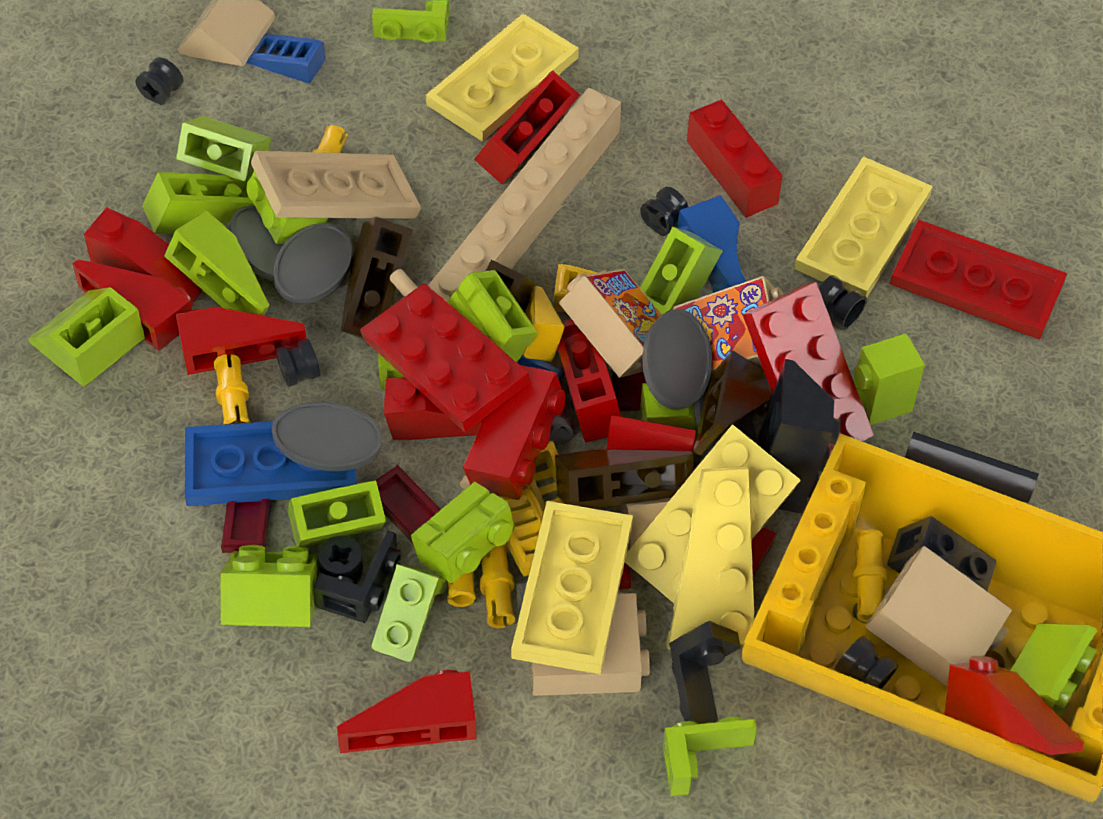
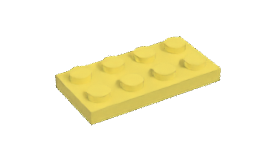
M522 13L427 93L426 105L483 142L509 119L551 70L560 75L579 58V48Z
M863 156L796 258L794 269L822 282L829 276L835 275L845 282L847 289L850 291L857 290L868 297L930 198L933 186Z
M733 424L626 553L625 563L673 603L675 602L676 592L679 590L683 570L682 562L685 549L688 546L691 531L690 523L701 469L742 466L748 468L751 541L801 482L798 477Z
M547 501L511 648V659L601 675L631 534L633 515Z

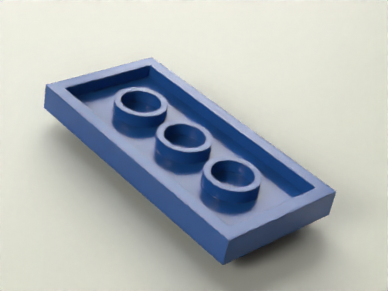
M274 421L185 427V501L187 506L227 504L229 501H235L236 503L261 501L263 498L270 500L291 499L357 484L356 469L324 471L309 468L292 461L281 453L274 443L272 435Z

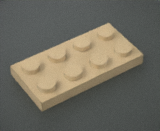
M255 151L251 160L252 167L276 217L416 219L421 209L394 155Z

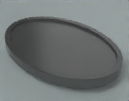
M255 206L241 207L233 214L229 230L236 236L253 272L260 277L274 282V263L284 244L275 243L268 228L264 226Z
M331 223L312 224L293 234L281 247L274 263V283L278 293L289 302L308 304L319 301L335 291L347 276L352 262V244L348 234L341 227Z
M674 309L664 313L650 327L643 347V370L652 395L661 405L671 410L685 409L695 403L707 388L712 369V352L707 333L700 321L688 311Z
M308 402L298 404L281 412L272 425L273 440L281 453L292 461L313 469L324 471L356 469L373 461L382 449V434L377 424L363 412L338 403Z

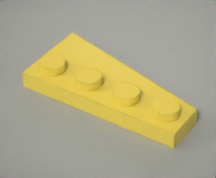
M742 466L701 469L690 523L691 531L688 546L684 552L679 590L676 592L671 629L668 631L666 641L668 650H670V642L707 621H712L738 632L740 645H743L755 619L748 468Z

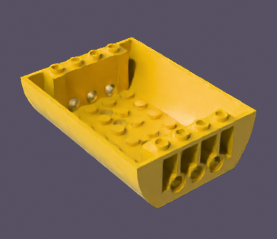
M840 433L744 641L742 650L743 662L1093 804L1103 789V532ZM929 516L934 517L995 559L996 565L987 592L1011 608L1012 611L1003 624L1009 628L1007 634L994 650L989 648L984 657L998 660L1003 669L1011 670L1037 624L1090 625L1098 629L1090 646L1097 649V652L1087 669L1088 671L1076 693L1072 695L1061 717L1084 741L1083 751L1049 755L945 716L947 687L865 628L866 624L861 623L854 617L853 612L858 609L857 584L853 582L852 573L857 568L855 534L862 530H877L883 533V567L888 570V581L884 583V596L899 575L898 572L887 566L898 529ZM862 636L874 644L875 652L878 654L877 658L888 656L899 666L882 690L834 670L843 654Z

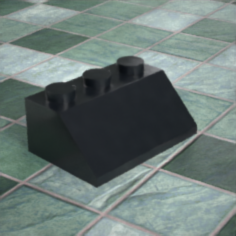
M790 359L784 360L757 437V445L801 480L778 509L802 514L807 498H811L819 481L818 471L823 472L828 461V445H835L837 442L840 419L834 418V399L794 360Z
M916 432L912 434L905 455L907 459L1027 504L1030 502L1039 476L1038 473Z

